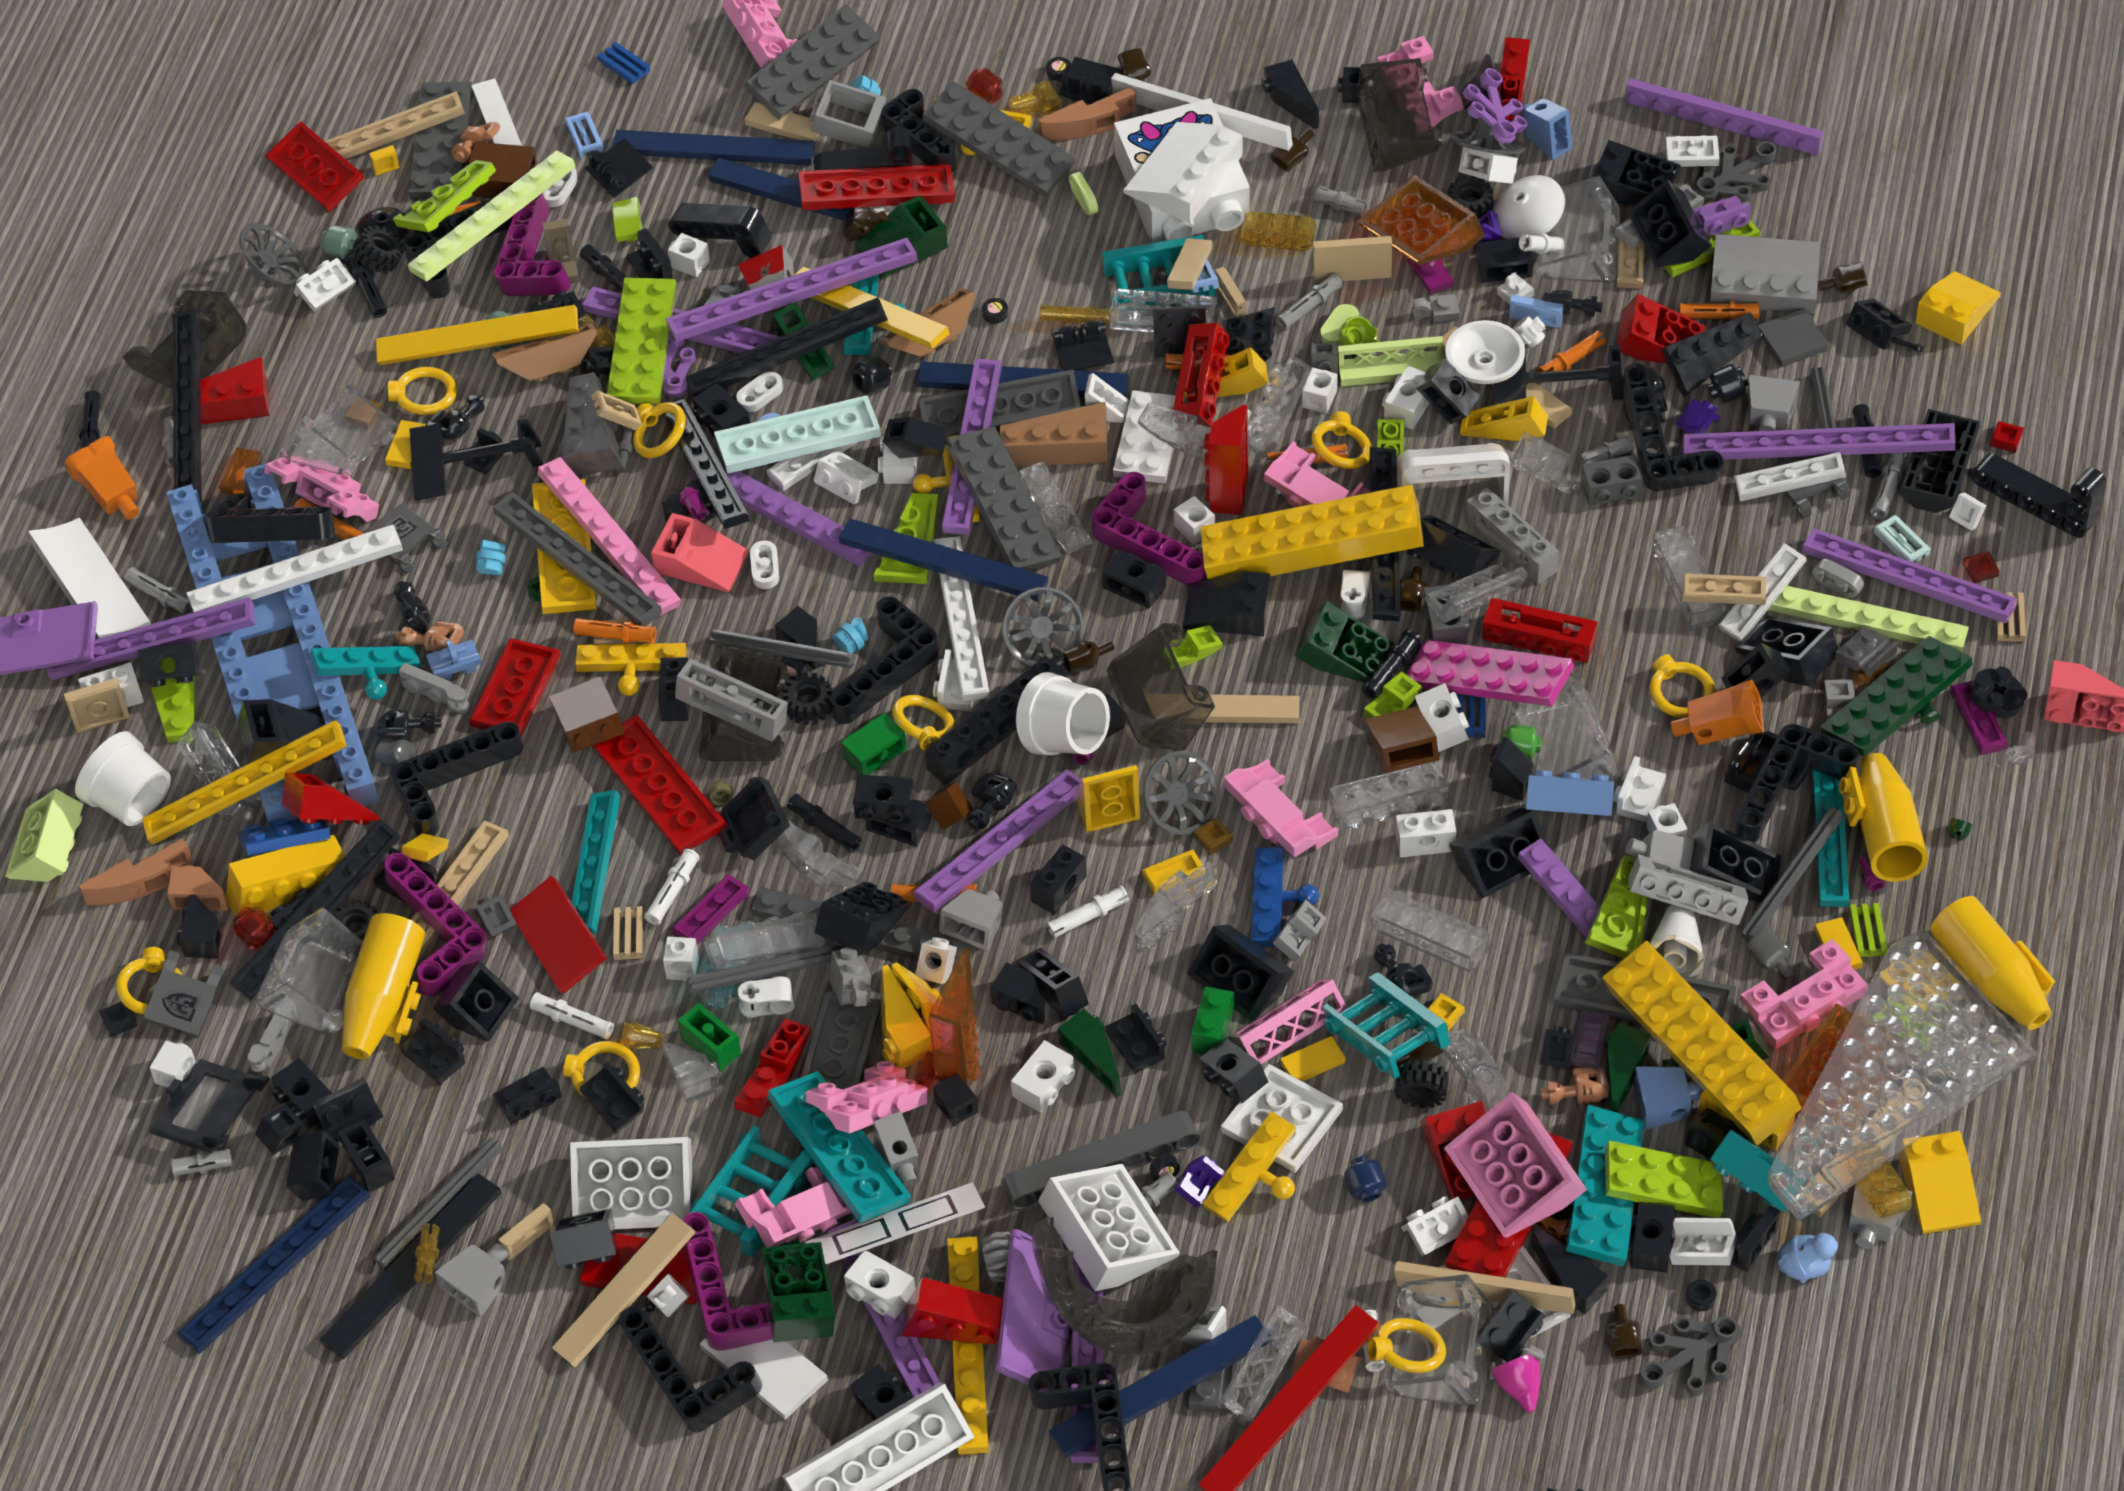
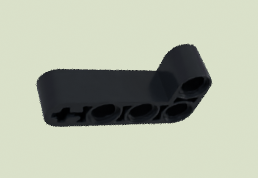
M908 89L883 106V125L886 133L894 127L906 128L910 133L912 153L927 165L950 164L951 173L956 170V154L953 143L922 120L925 111L921 91Z
M894 127L887 132L888 145L819 153L813 159L814 171L913 166L910 133L904 127Z
M681 203L668 222L670 231L677 236L683 233L693 238L736 240L743 254L749 258L762 254L772 239L771 232L762 214L750 206Z

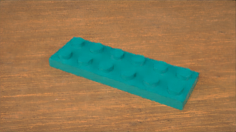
M818 1071L768 1091L767 1098L859 1223L910 1203V1193L862 1129L852 1133L837 1130L823 1111L806 1102V1091L817 1088L821 1083H827Z
M1591 1105L1587 1106L1584 1114L1576 1171L1577 1176L1587 1190L1572 1202L1565 1251L1624 1266L1627 1260L1634 1201L1606 1196L1605 1146L1608 1141H1614L1641 1147L1645 1120Z

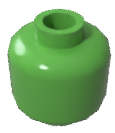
M1512 724L1507 728V731H1502L1501 741L1503 737L1509 738L1531 761L1535 753L1541 752L1542 737L1536 736V730L1533 726Z

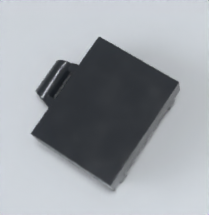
M1770 731L1751 734L1734 761H1731L1728 765L1724 782L1749 793L1778 735ZM1797 764L1794 770L1796 772L1786 786L1789 790H1797L1808 775L1806 767Z
M761 776L759 778H750L748 784L721 809L723 812L722 816L727 824L720 830L719 836L726 852L733 853L738 849L741 856L754 861L790 827L774 790L767 779Z

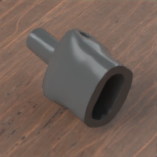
M382 738L375 751V761L387 764L393 768L399 762L415 757L418 754H415L416 748L414 744L405 739Z
M1770 927L1747 943L1746 946L1755 955L1763 969L1770 970L1776 967L1786 980L1795 974L1794 970L1785 961L1790 955V948L1777 937Z

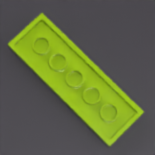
M624 278L607 390L608 395L631 404H660L670 336L666 318L673 315L677 287L676 279Z

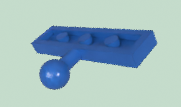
M1284 847L1255 848L1252 941L1260 947H1276L1273 941L1282 930L1283 902L1298 901L1302 904V902L1307 900L1311 905H1314L1319 899L1317 888L1311 884H1304L1298 890L1283 891Z

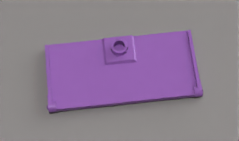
M96 601L0 617V675L93 660L98 613Z
M1013 1229L1010 1233L996 1371L1028 1385L1030 1377L1035 1372L1064 1368L1071 1315L1070 1302L1074 1258L1018 1229ZM1042 1388V1389H1040L1039 1391H1041V1392H1046V1391H1048L1049 1389H1048V1388Z

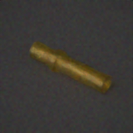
M1040 305V321L1083 322L1086 324L1087 322L1099 319V321H1104L1108 325L1117 326L1118 309L1095 308L1093 305H1090V308Z

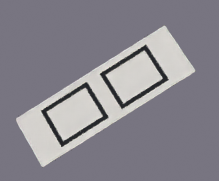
M972 1182L887 1212L862 1223H856L808 1240L805 1243L821 1242L825 1264L975 1212L985 1208Z

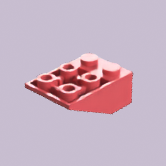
M674 513L668 519L651 552L653 567L659 574L728 593L749 554L748 549L699 520Z
M2054 660L2044 720L2080 725L2087 728L2094 727L2114 732H2124V688L2083 664Z

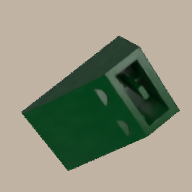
M920 195L898 205L887 215V220L876 225L868 235L856 243V247L862 253L908 238L917 253V260L921 261L948 248L946 226ZM916 262L879 274V277L882 279Z
M1326 601L1312 614L1294 656L1317 670L1367 683L1386 660L1389 648L1395 645V643Z
M821 1242L761 1248L768 1316L773 1343L833 1337L835 1312Z

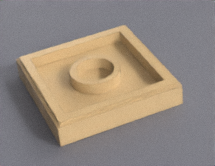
M118 678L64 693L77 734L130 718Z

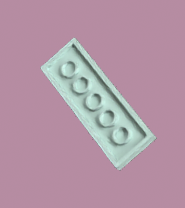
M866 395L716 431L714 435L728 474L881 437V430L869 398Z

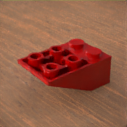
M1637 294L1622 310L1616 345H1620V352L1637 360L1668 364L1662 349L1704 332L1705 326L1647 297Z
M285 773L282 806L289 810L291 815L300 818L301 822L316 823L317 819H327L326 822L343 824V820H353V823L368 825L370 821H378L380 819V816L313 774Z
M1482 1101L1431 1115L1420 1120L1428 1149L1451 1200L1456 1197L1463 1200L1476 1196L1444 1147L1486 1114Z

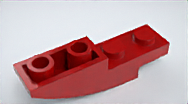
M1505 37L1500 71L1503 81L1498 86L1503 102L1502 107L1510 99H1517L1521 103L1523 102L1530 39ZM1509 115L1505 120L1511 122L1515 116Z
M784 1019L760 1054V1064L734 1100V1109L761 1118L768 1106L774 1107L767 1098L768 1091L788 1083L810 1036V1026Z

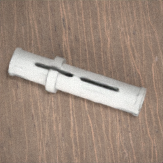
M684 849L675 867H671L668 871L666 882L658 892L648 911L644 914L645 919L649 923L660 925L661 920L682 886L687 885L689 882V875L700 858L695 851Z
M1122 885L1101 896L1097 894L1092 897V901L1052 921L1046 922L1047 928L1050 927L1048 931L1052 938L1056 939L1058 936L1098 916L1104 917L1108 915V911L1129 902V897L1126 896L1128 894Z
M538 992L531 999L530 1009L550 1016L552 1021L565 1022L600 1036L605 1040H608L613 1032L614 1023L571 1007L562 999L557 1001ZM550 1007H554V1008L559 1009V1010H561V1011H563V1012H566L567 1015H566V1014H563V1013H561V1012H558V1011H556V1010H554V1009H551ZM577 1017H578V1018H581V1019H583V1020H585V1021H588V1022H590V1023H593L594 1025H590V1024L585 1023V1022H583V1021H580V1020H578V1019H576V1018H577Z

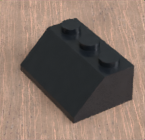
M1668 180L1627 211L1654 264L1658 268L1692 262L1712 246L1685 193Z
M1420 515L1424 546L1408 549L1406 553L1418 559L1424 557L1430 560V566L1441 571L1447 569L1453 572V578L1467 583L1468 580H1478L1497 558L1501 550L1434 515Z
M1518 808L1449 844L1459 870L1481 898H1485L1531 874L1518 859L1519 852L1540 838L1549 847L1535 811Z
M1229 924L1212 927L1187 974L1204 987L1234 992V1009L1250 1021H1255L1281 996L1294 971Z

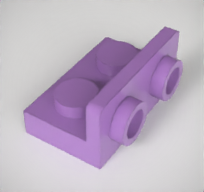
M1737 195L1693 209L1707 237L1750 223L1751 206L1749 203L1742 204Z

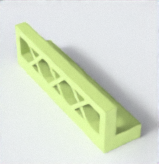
M1443 336L1338 346V371L1341 387L1394 382L1397 376L1403 374L1408 366L1426 372L1430 366L1444 360ZM1437 346L1436 351H1424L1426 347ZM1401 349H1409V350H1410L1409 352H1407V353H1405V354H1399V353H1397V352L1400 351ZM1374 352H1383L1381 356H1372ZM1344 355H1358L1354 359H1344Z

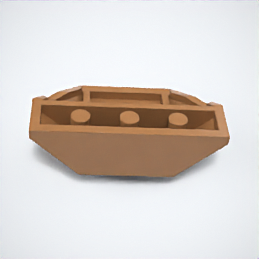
M960 288L918 314L945 325L949 329L950 334L933 349L890 331L878 337L877 341L885 346L920 357L929 356L935 352V348L954 341L957 335L964 331L975 295L973 291Z
M589 323L578 327L579 332L542 338L493 353L492 356L498 365L529 381L539 382L548 379L550 374L556 372L559 374L569 373L573 371V367L579 366L597 331Z

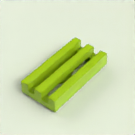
M1867 903L1861 904V907H1856V904H1850L1849 911L1855 945L1860 957L1886 956L1887 945L1879 903H1873V906L1869 907ZM1869 914H1873L1879 949L1875 948ZM1858 915H1863L1868 950H1864Z

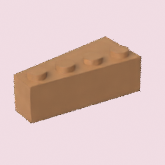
M1106 402L1001 425L1000 438L1015 466L1108 463Z

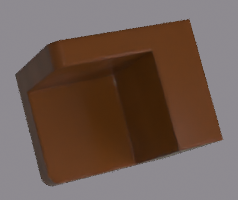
M956 781L935 792L925 801L942 829H946L962 820L973 810Z

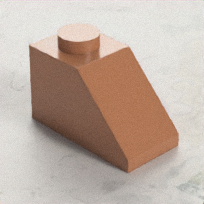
M191 865L172 866L167 892L172 910H183V907L188 905L189 896L196 895L210 911H228L229 906L224 890L201 867Z

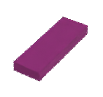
M1972 681L1952 685L1950 693L1980 755L2007 749L2008 742L1993 711L1990 710L1986 713L1979 709L1972 701L1970 696Z
M727 874L672 928L673 935L682 938H696L698 945L750 894L749 887L730 874Z

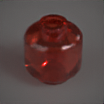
M987 68L975 69L966 81L967 90L989 104L992 101L997 103L1004 93L1001 89L1003 80Z
M259 907L244 908L234 919V933L248 948L257 949L262 947L275 933L272 920Z

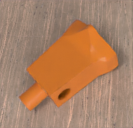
M110 436L98 439L88 447L71 454L65 460L66 472L88 490L108 515L119 509L124 517L130 520L139 514V509L133 502L138 499L136 485L117 457L115 444Z
M1748 680L1733 687L1688 701L1689 716L1671 721V728L1675 737L1693 732L1699 745L1740 735L1764 733L1762 701L1753 680Z

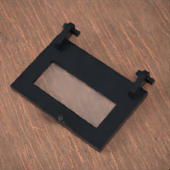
M199 1059L183 1083L180 1080L174 1079L166 1090L167 1094H170L171 1100L150 1127V1134L211 1154L215 1148L221 1150L229 1139V1135L226 1134L256 1090L262 1092L270 1077L246 1074Z

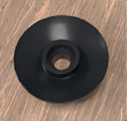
M380 207L371 210L360 220L359 234L361 235L368 226L372 228L379 226V230L382 227L386 228L387 233L392 231L394 238L398 236L402 240L408 233L407 228L397 227L393 218L398 214L403 216L406 214L393 207Z

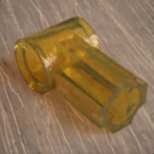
M1042 81L1036 84L1030 92L1007 98L1010 112L1028 115L1041 111L1043 114L1048 115L1058 111L1061 107L1060 98L1053 84L1049 81Z

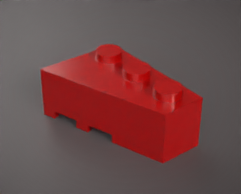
M262 356L201 379V425L269 416L267 374Z
M922 1277L907 1303L902 1336L996 1345L1000 1336L1004 1298Z

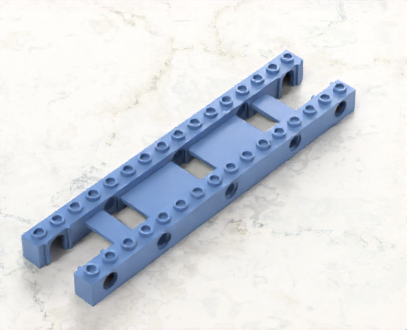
M266 464L244 469L245 476L243 478L249 499H252L253 509L284 508L273 473H264ZM192 485L166 492L196 589L262 568L258 567L221 578L217 561L265 547H268L271 559L273 560L272 564L300 555L295 541L212 543L209 539L205 515L201 514L203 511L197 490H194ZM309 582L252 600L254 603V626L211 637L237 724L243 700L271 699L304 711L319 707L325 724L322 726L336 720L341 725L347 747L335 752L333 755L338 776L343 779L344 793L364 806L378 803L379 799L340 676H316L309 657L312 648H330ZM293 626L299 643L246 658L242 640ZM285 778L259 791L269 825L276 819L286 818L288 821L299 819L297 816L291 815V812L282 806Z

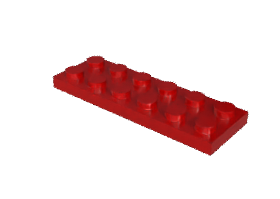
M950 164L798 171L802 210L815 211L819 209L896 206L920 195L928 204L955 203V191Z
M638 715L621 723L624 734L592 746L594 751L679 855L683 854L684 849H692L717 835L725 827L726 821Z
M1549 1133L1567 1159L1572 1149V1141ZM1477 1199L1445 1261V1267L1452 1270L1506 1278L1533 1225L1505 1238L1479 1199Z

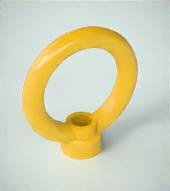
M434 367L414 368L404 373L397 381H388L389 402L397 401L403 409L417 415L436 414L439 410L447 409L454 402L457 394V386L454 379L445 371ZM431 377L444 383L446 394L436 403L421 405L411 402L406 397V386L417 378Z
M671 402L661 403L654 407L650 403H644L637 408L642 425L637 430H634V449L644 458H656L666 454L677 444L684 432L686 424L684 411L679 405ZM664 413H672L675 417V425L670 436L656 447H646L643 438L647 427L654 426L658 422V416Z
M1343 411L1335 412L1330 416L1329 421L1320 423L1313 430L1311 439L1313 447L1317 454L1329 464L1343 469H1357L1369 462L1371 443L1360 429L1351 424V417L1348 413ZM1333 431L1337 436L1350 435L1361 446V455L1357 458L1348 459L1333 454L1325 447L1322 441L1323 434Z
M1669 654L1659 657L1652 665L1655 673L1650 681L1651 698L1661 711L1676 718L1688 717L1689 710L1688 708L1672 705L1663 697L1661 693L1663 679L1668 680L1675 676L1676 673H1687L1696 677L1702 683L1705 691L1704 696L1716 692L1710 675L1697 665L1688 662H1675Z
M907 695L899 698L893 705L892 714L895 722L904 732L919 739V745L923 751L955 727V721L951 713L943 705L928 697ZM908 706L926 708L941 718L944 723V729L936 731L931 726H926L922 729L918 728L908 721L903 710Z
M158 947L145 948L142 951V958L128 963L117 977L116 991L120 1001L128 1009L144 1015L148 1004L139 1002L130 995L127 987L128 980L135 972L142 969L150 973L162 971L165 963V952ZM176 968L175 973L182 975L180 970Z
M611 1041L596 1042L582 1049L577 1056L567 1054L563 1076L571 1078L575 1089L581 1096L583 1095L579 1091V1087L585 1083L583 1079L585 1064L592 1056L600 1053H613L624 1059L629 1069L626 1083L631 1089L638 1084L640 1078L639 1062L634 1053L622 1044Z
M1396 1318L1382 1324L1375 1337L1368 1339L1367 1353L1371 1361H1381L1384 1359L1388 1364L1401 1371L1419 1374L1433 1371L1443 1363L1446 1357V1346L1440 1334L1426 1323L1410 1318ZM1398 1330L1416 1332L1431 1342L1434 1354L1425 1361L1404 1359L1393 1352V1344L1388 1336Z

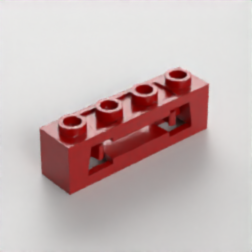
M1217 322L1189 325L1171 417L1183 430L1211 428L1213 417L1216 414L1215 405L1217 395L1220 392L1222 370L1225 367L1226 348L1229 345V335ZM1195 338L1198 340L1196 353L1193 352ZM1186 392L1188 393L1186 404H1183L1184 394Z
M1491 597L1483 620L1482 639L1493 643L1515 646L1519 649L1537 651L1546 655L1570 658L1572 661L1589 663L1597 639L1598 621ZM1505 609L1519 612L1520 618L1516 617V614L1513 613L1511 616L1502 614V611ZM1568 623L1580 626L1581 628L1579 631L1571 630L1570 626L1563 628V625Z

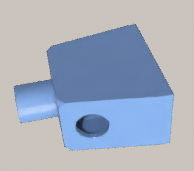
M1540 99L1532 105L1525 104L1519 115L1528 123L1526 135L1548 157L1554 160L1572 149L1569 110L1547 99Z
M1635 1067L1634 1085L1642 1120H1645V1129L1686 1119L1690 1116L1691 1100H1699L1703 1090L1696 1082L1687 1083L1683 1068Z

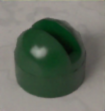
M1930 702L1917 712V718H1921L1920 721L1924 724L1934 723L1941 718Z
M1951 818L1948 825V833L1951 838H1954L1955 833H1959L1958 841L1965 840L1969 836L1973 825L1960 819Z

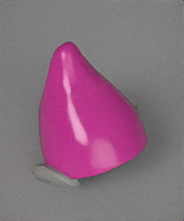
M1534 1346L1524 1348V1356L1507 1363H1502L1499 1359L1492 1362L1489 1372V1379H1495L1497 1384L1516 1400L1527 1413H1532L1537 1405L1541 1385L1539 1359L1545 1357L1543 1351Z

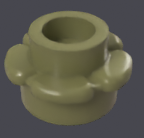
M717 780L706 789L708 799L716 806H724L730 802L734 792L733 786L727 784L725 780Z

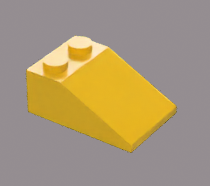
M1954 271L1932 285L1918 302L1915 323L1962 345L2000 297L2001 292Z
M1137 765L1081 780L1076 790L1077 807L1086 832L1140 819Z
M894 963L892 965L893 974L931 1035L929 1052L958 1035V1016L951 1007L947 1008L944 1005L936 988L931 989L923 979L899 963Z
M887 964L882 967L880 981L882 1054L885 1061L893 1062L894 1066L904 1069L928 1056L931 1035Z
M1960 1131L1902 1140L1899 1163L1907 1188L1913 1192L1911 1200L1922 1234L1980 1225L1981 1218L1969 1158Z

